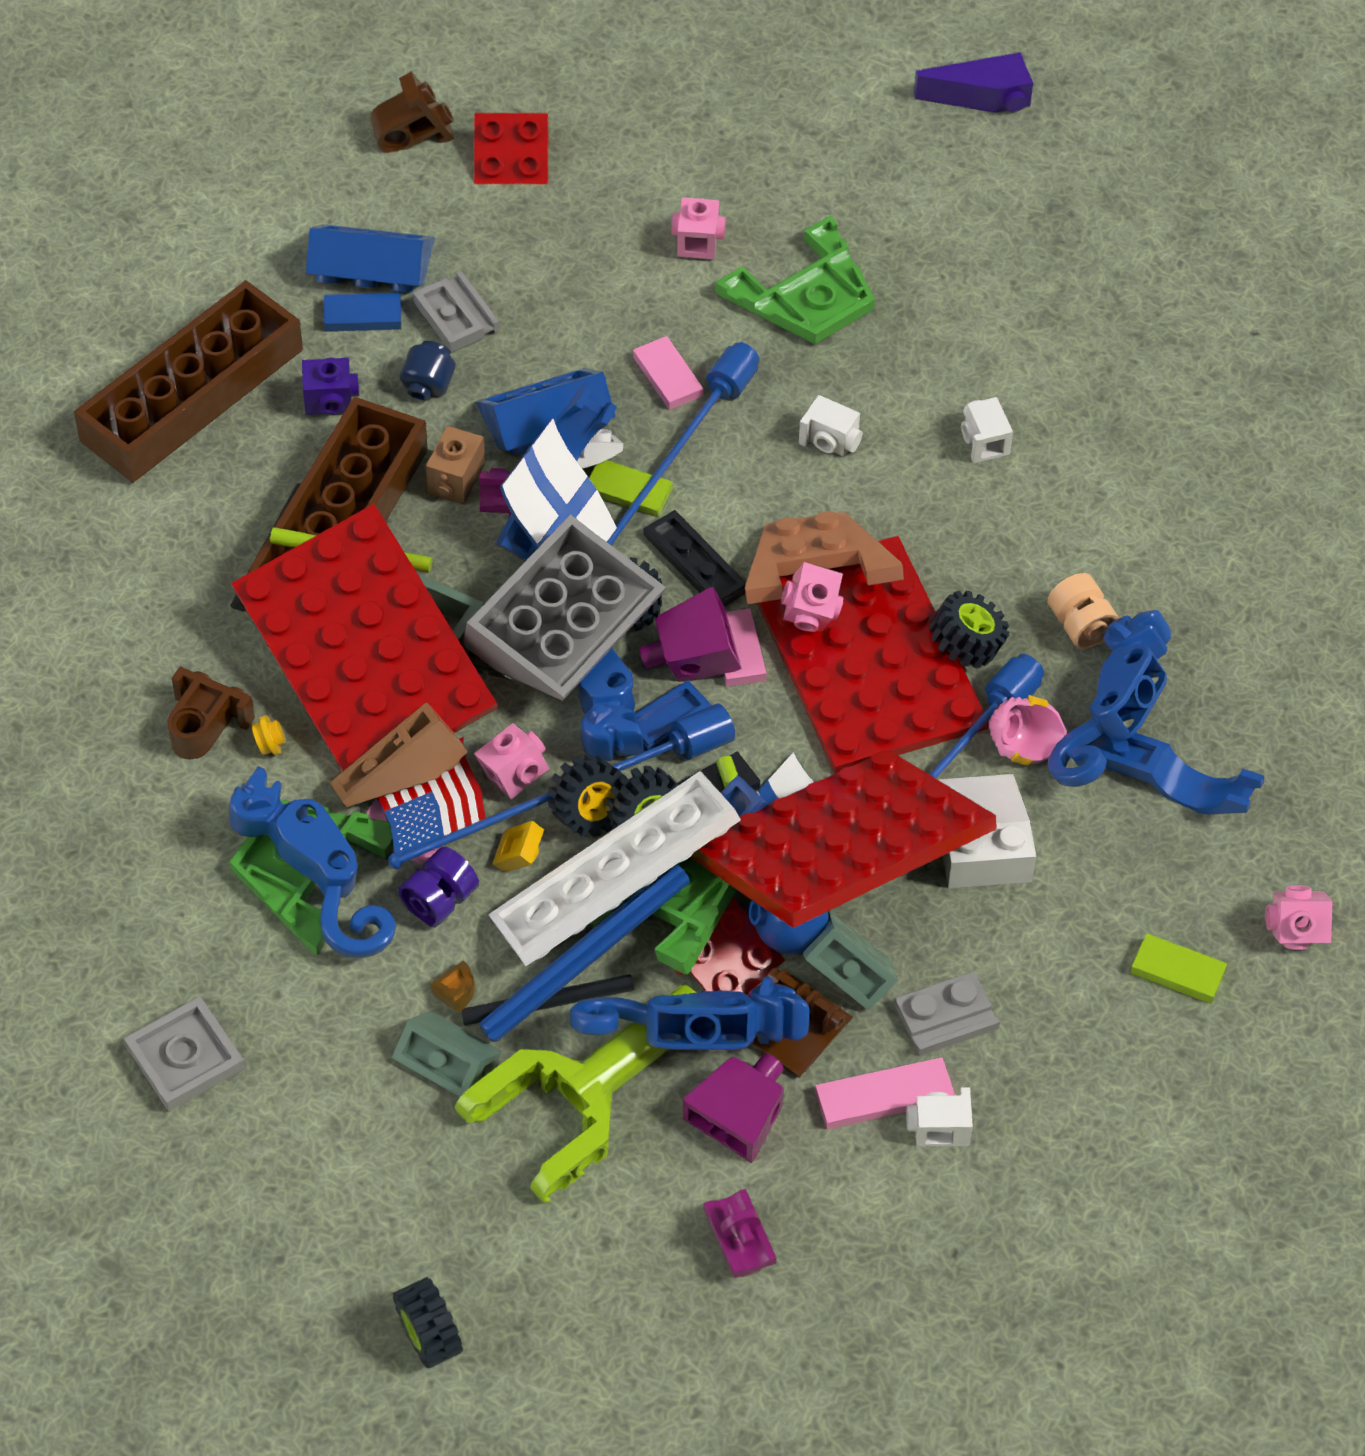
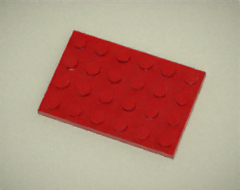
M375 504L370 505L231 583L235 593L342 772L426 702L454 733L498 709L497 702Z
M899 536L890 537L878 542L902 563L904 580L867 585L861 564L829 569L843 574L838 593L839 596L843 597V605L837 620L832 619L822 631H804L795 627L794 622L784 620L786 605L781 604V599L757 603L834 774L840 772L845 767L853 766L872 757L877 752L891 751L896 755H901L963 737L984 713L962 665H960L958 657L955 661L949 659L948 657L951 653L947 650L942 653L938 649L941 642H933L931 638L934 632L929 631V626L936 612ZM794 574L779 576L782 590H784L788 580L792 581ZM989 720L978 732L989 728Z
M881 751L862 762L845 767L840 772L821 781L813 782L793 794L778 798L769 806L755 813H747L740 816L741 821L730 827L722 836L714 838L696 850L690 858L789 926L795 928L996 830V815L895 753Z

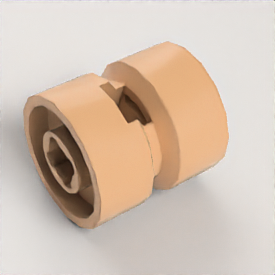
M1079 573L1066 578L1054 587L1048 596V605L1059 622L1064 624V630L1075 647L1080 650L1104 643L1105 630L1112 622L1119 619L1109 601L1104 599V594L1093 577L1087 573Z

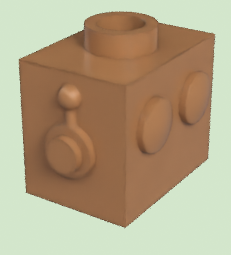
M447 426L426 464L427 493L465 504L485 466L484 437Z

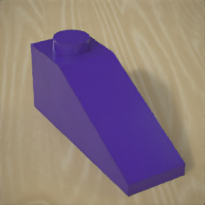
M1021 52L916 70L913 95L917 100L994 113L1003 111L1017 112L1031 106L1033 81Z

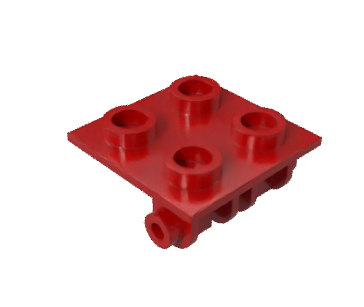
M474 113V184H548V113Z
M732 898L689 973L705 992L719 990L739 991L747 995L763 981L764 977L768 976L772 969L780 966L785 959L780 953L763 943L749 916ZM675 970L678 974L683 975V973Z

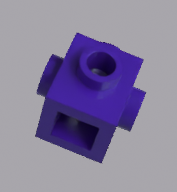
M349 358L302 360L305 414L335 415L344 413L352 397L359 396L358 373H350Z

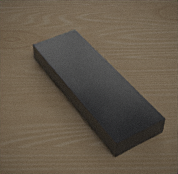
M676 510L643 529V535L699 593L714 587L724 606L745 594L746 582Z

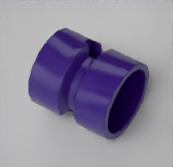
M440 847L423 863V871L416 870L398 887V894L405 907L428 926L436 928L455 910L454 903L461 904L479 887V879L472 866L460 854L448 847Z

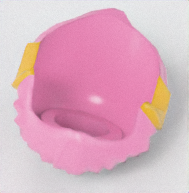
M1031 695L1024 699L1011 697L1004 701L998 709L994 710V714L989 721L990 735L995 742V746L998 747L1000 756L1008 757L1011 762L1027 766L1049 759L1055 745L1067 735V730L1055 708L1047 700Z

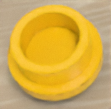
M267 715L260 717V722L252 725V731L261 753L264 756L273 753L275 756L281 754L280 745L286 743V738L279 721L274 720L271 722Z

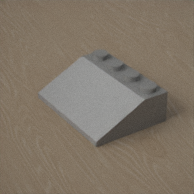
M570 514L467 622L463 646L494 670L563 701L663 594L666 587Z

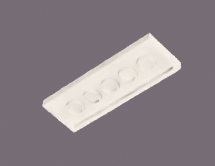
M699 771L488 915L523 964L527 966L536 959L547 955L552 948L571 935L581 932L586 925L605 912L619 906L624 899L642 887L653 883L658 876L677 863L687 860L696 850L714 838L725 834L730 827L741 821L733 806Z

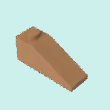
M426 702L332 780L330 784L342 802L348 807L437 779L445 771L454 768L460 758L468 753V751L456 734Z

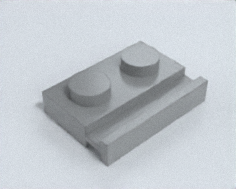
M462 271L456 273V278L451 280L445 278L413 292L415 305L451 353L483 339L484 334L490 331L494 333L499 332V320Z
M975 972L895 998L894 1006L919 1056L999 1029L1000 1021L998 1017L995 1018L992 1012V1005Z

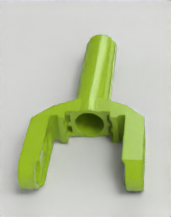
M680 985L669 995L697 992L687 985ZM634 1022L583 1061L572 1060L553 1051L520 1049L465 1091L458 1099L455 1110L469 1124L485 1121L537 1080L541 1082V1089L546 1094L553 1088H556L583 1115V1127L581 1129L584 1132L544 1162L539 1174L531 1183V1191L543 1203H548L551 1201L549 1198L551 1194L559 1188L565 1190L585 1174L583 1169L593 1161L598 1164L608 1156L612 1094L669 1049L652 1046L646 1040L647 1026Z

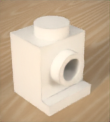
M818 395L800 421L799 444L806 447L809 442H812L819 450L825 453L834 452L843 457L847 451L853 453L859 446L863 434L859 430L860 413Z
M997 397L975 400L968 403L963 409L966 419L961 423V431L966 444L972 443L971 459L973 463L1010 455L1013 430Z
M961 1087L960 1095L933 1092L926 1096H917L916 1105H907V1132L916 1133V1147L970 1146L973 1129L970 1087Z

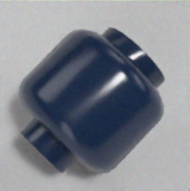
M423 341L422 344L414 345L408 350L400 371V381L408 389L407 393L412 398L429 401L430 396L441 397L446 394L456 365L447 347L434 341Z

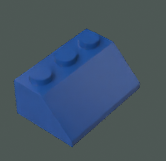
M325 224L310 227L306 274L317 275V282L338 284L339 277L354 279V286L376 288L377 282L391 283V290L414 292V286L423 285L425 282L434 236Z
M587 368L578 369L475 401L497 448L504 451L509 450L510 455L525 453L551 419L556 420L581 387L590 389L591 393L588 398L600 406L604 407L607 402L612 403L604 372Z

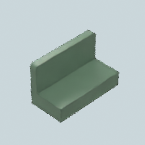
M828 911V924L824 931L803 952L805 960L868 1011L898 981L892 961L831 911Z
M429 1011L407 1020L392 1058L461 1097L465 1091L479 1081L484 1067L497 1061L502 1052Z

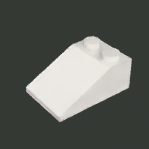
M1014 774L939 779L942 783L996 815V830L943 855L948 888L1032 882L1036 852L1030 820Z

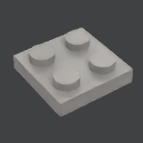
M201 996L123 1038L126 1049L168 1112L246 1069L244 1059Z

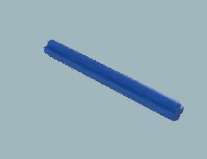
M674 865L658 876L653 883L645 886L484 1018L479 1026L485 1036L493 1042L499 1041L674 897L690 882L685 871L680 866Z

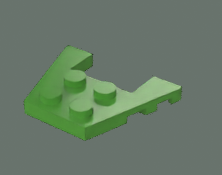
M831 215L804 230V241L822 259L770 289H766L742 266L716 281L715 292L719 296L813 344H817L874 310L875 298L858 265H854L849 255V247L845 239H841L837 231V223Z
M280 800L283 804L291 802L286 800ZM308 807L307 815H311L316 819V812ZM324 807L347 841L385 859L393 849L392 831L387 821L370 819L369 814L353 812L352 815L329 812L328 807ZM269 835L247 837L230 861L231 871L313 954L318 956L326 944L320 928L321 909L305 902L316 886V883L295 870L279 856L274 842Z
M690 857L676 864L688 875L690 879L689 884L652 914L677 927L655 948L658 961L685 975L692 970L737 890ZM642 887L641 889H639L638 891H636L635 893H633L632 895H630L629 897H627L626 899H624L622 902H624V901L627 902L628 900H630L634 895H636V894H637L640 890H642L644 887ZM616 908L605 912L588 925L595 928Z

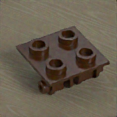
M774 968L767 976L772 977L773 984L792 988L808 1004L809 1031L799 1041L782 1038L781 1042L770 1040L768 1044H761L758 1037L755 1036L751 1045L764 1054L774 1056L785 1069L800 1078L853 1019V1016L842 1010L839 1005H835L826 999L817 990L810 988V985L807 983H803L791 975L788 970L782 969L780 971Z

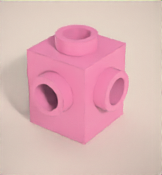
M682 197L680 213L673 212L671 235H677V257L715 260L717 239H724L726 216H719L720 200Z
M804 562L794 573L792 581L788 580L784 587L781 604L786 605L783 619L794 622L795 627L810 632L822 631L832 619L837 620L843 605V597L838 595L843 574Z
M514 723L474 753L489 780L511 800L550 769L542 755L546 748L541 740L532 731L525 734Z
M1286 886L1285 891L1273 892V905L1266 906L1267 930H1272L1277 941L1284 943V947L1288 949L1302 950L1310 948V943H1331L1332 900L1324 891H1312V888L1309 886Z

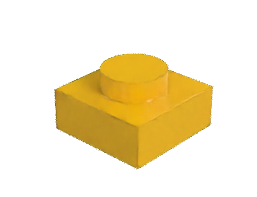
M534 821L505 829L492 865L504 872L531 865L539 853L538 846L544 829Z

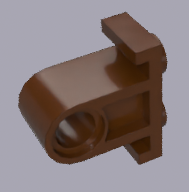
M412 71L399 78L402 92L376 106L370 115L377 144L380 150L385 153L409 149L435 134L439 143L449 142L454 139L450 126L454 119L448 106L444 102L439 104L436 101V96L431 86L426 81L421 83Z
M181 666L173 675L172 684L175 700L178 703L171 711L167 721L171 746L179 757L190 760L204 756L210 751L232 717L239 720V727L245 730L249 728L255 719L252 697L244 690L234 686L228 687L212 680L211 677L203 672H193Z

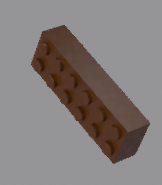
M245 280L74 411L79 441L132 483L136 482L302 352L303 343L300 320Z
M354 396L275 528L318 535L372 504L376 505L384 520L387 521L428 451L426 420ZM270 534L249 568L248 573L288 552L293 547L270 543Z

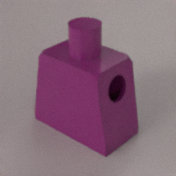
M714 587L708 588L658 615L655 622L660 640L639 648L647 670L667 664L678 682L702 679L742 669L726 608Z
M766 1053L759 1058L753 1067L737 1057L729 1058L684 1098L682 1120L752 1163L783 1107L784 1088L776 1082L777 1078L784 1071L783 1065L774 1056Z

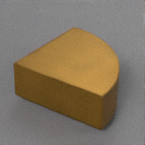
M463 960L433 981L430 987L439 1000L459 1013L473 998L476 985L469 965Z

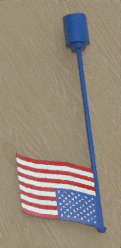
M719 703L674 721L671 725V732L668 734L669 742L612 766L622 771L671 749L677 755H682L685 759L691 760L735 740L734 724L724 706ZM464 737L459 738L464 745ZM464 755L454 768L445 771L437 779L377 797L392 831L395 853L389 856V865L394 869H400L403 862L548 802L547 800L553 799V797L545 793L486 818L481 788Z

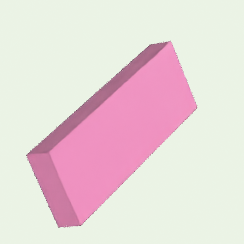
M943 1057L815 1085V1094L826 1129L906 1112L907 1105H916L917 1096H926L933 1092L955 1095Z

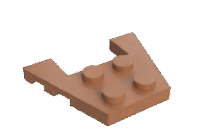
M825 511L816 516L798 519L787 517L777 522L765 524L745 585L747 604L781 599L783 590L779 576L794 574L804 562L825 569L861 564L867 585L904 580L903 565L844 511Z

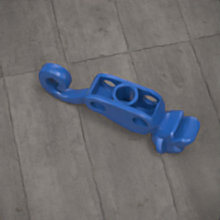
M1159 610L1141 612L1134 616L1133 619L1130 616H1123L1112 622L1105 630L1103 640L1112 653L1102 666L1097 696L1089 708L1093 718L1065 735L1055 745L1048 759V769L1059 784L1077 787L1087 785L1098 779L1106 768L1107 760L1098 747L1088 744L1104 733L1115 743L1132 737L1142 727L1166 685L1167 674L1157 659L1167 652L1166 644L1171 639V630ZM1159 677L1158 681L1154 684L1152 678ZM1133 719L1132 725L1127 728L1123 722ZM1071 757L1078 767H1066Z
M613 648L577 685L579 701L585 714L580 722L583 750L586 754H591L595 758L599 756L605 761H611L614 755L626 757L643 753L642 732L637 724V714L633 711L635 700L632 694V673Z
M258 766L246 784L243 783L241 787L238 786L234 789L230 798L228 820L232 829L240 836L260 837L269 835L274 842L279 856L291 867L319 886L324 895L320 914L321 933L326 943L334 951L351 958H365L382 952L391 944L396 928L394 917L384 907L377 905L362 907L353 914L350 920L349 929L355 934L362 933L369 924L376 925L379 931L369 938H349L338 926L337 913L340 898H346L355 886L358 865L354 850L321 804L312 799H299L286 804L281 803V782L276 781L272 787L267 788V773L264 768ZM308 807L316 812V819L311 815H307Z
M764 977L761 985L753 988L748 996L739 991L722 990L681 995H660L650 999L647 1005L617 997L590 998L576 1003L570 1009V1025L581 1034L600 1036L613 1033L619 1026V1019H624L647 1026L646 1040L654 1047L678 1050H737L747 1048L754 1041L755 1036L758 1037L761 1044H768L770 1040L781 1042L782 1038L799 1041L809 1031V1006L792 988L773 984L772 977Z

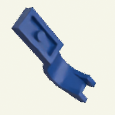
M581 387L554 421L562 440L576 461H578L589 441L602 428L608 425L617 408L612 403L607 402L602 407L590 400L588 396L591 390L586 387ZM511 513L495 544L526 561L537 548Z
M1104 733L1088 744L1098 747L1103 752L1107 760L1106 769L1150 783L1164 797L1202 814L1247 813L1250 808L1249 798L1255 788H1261L1264 784V775L1242 769L1239 775L1231 778H1214L1202 774L1186 765L1174 753L1170 744L1139 733H1135L1127 740L1116 743Z

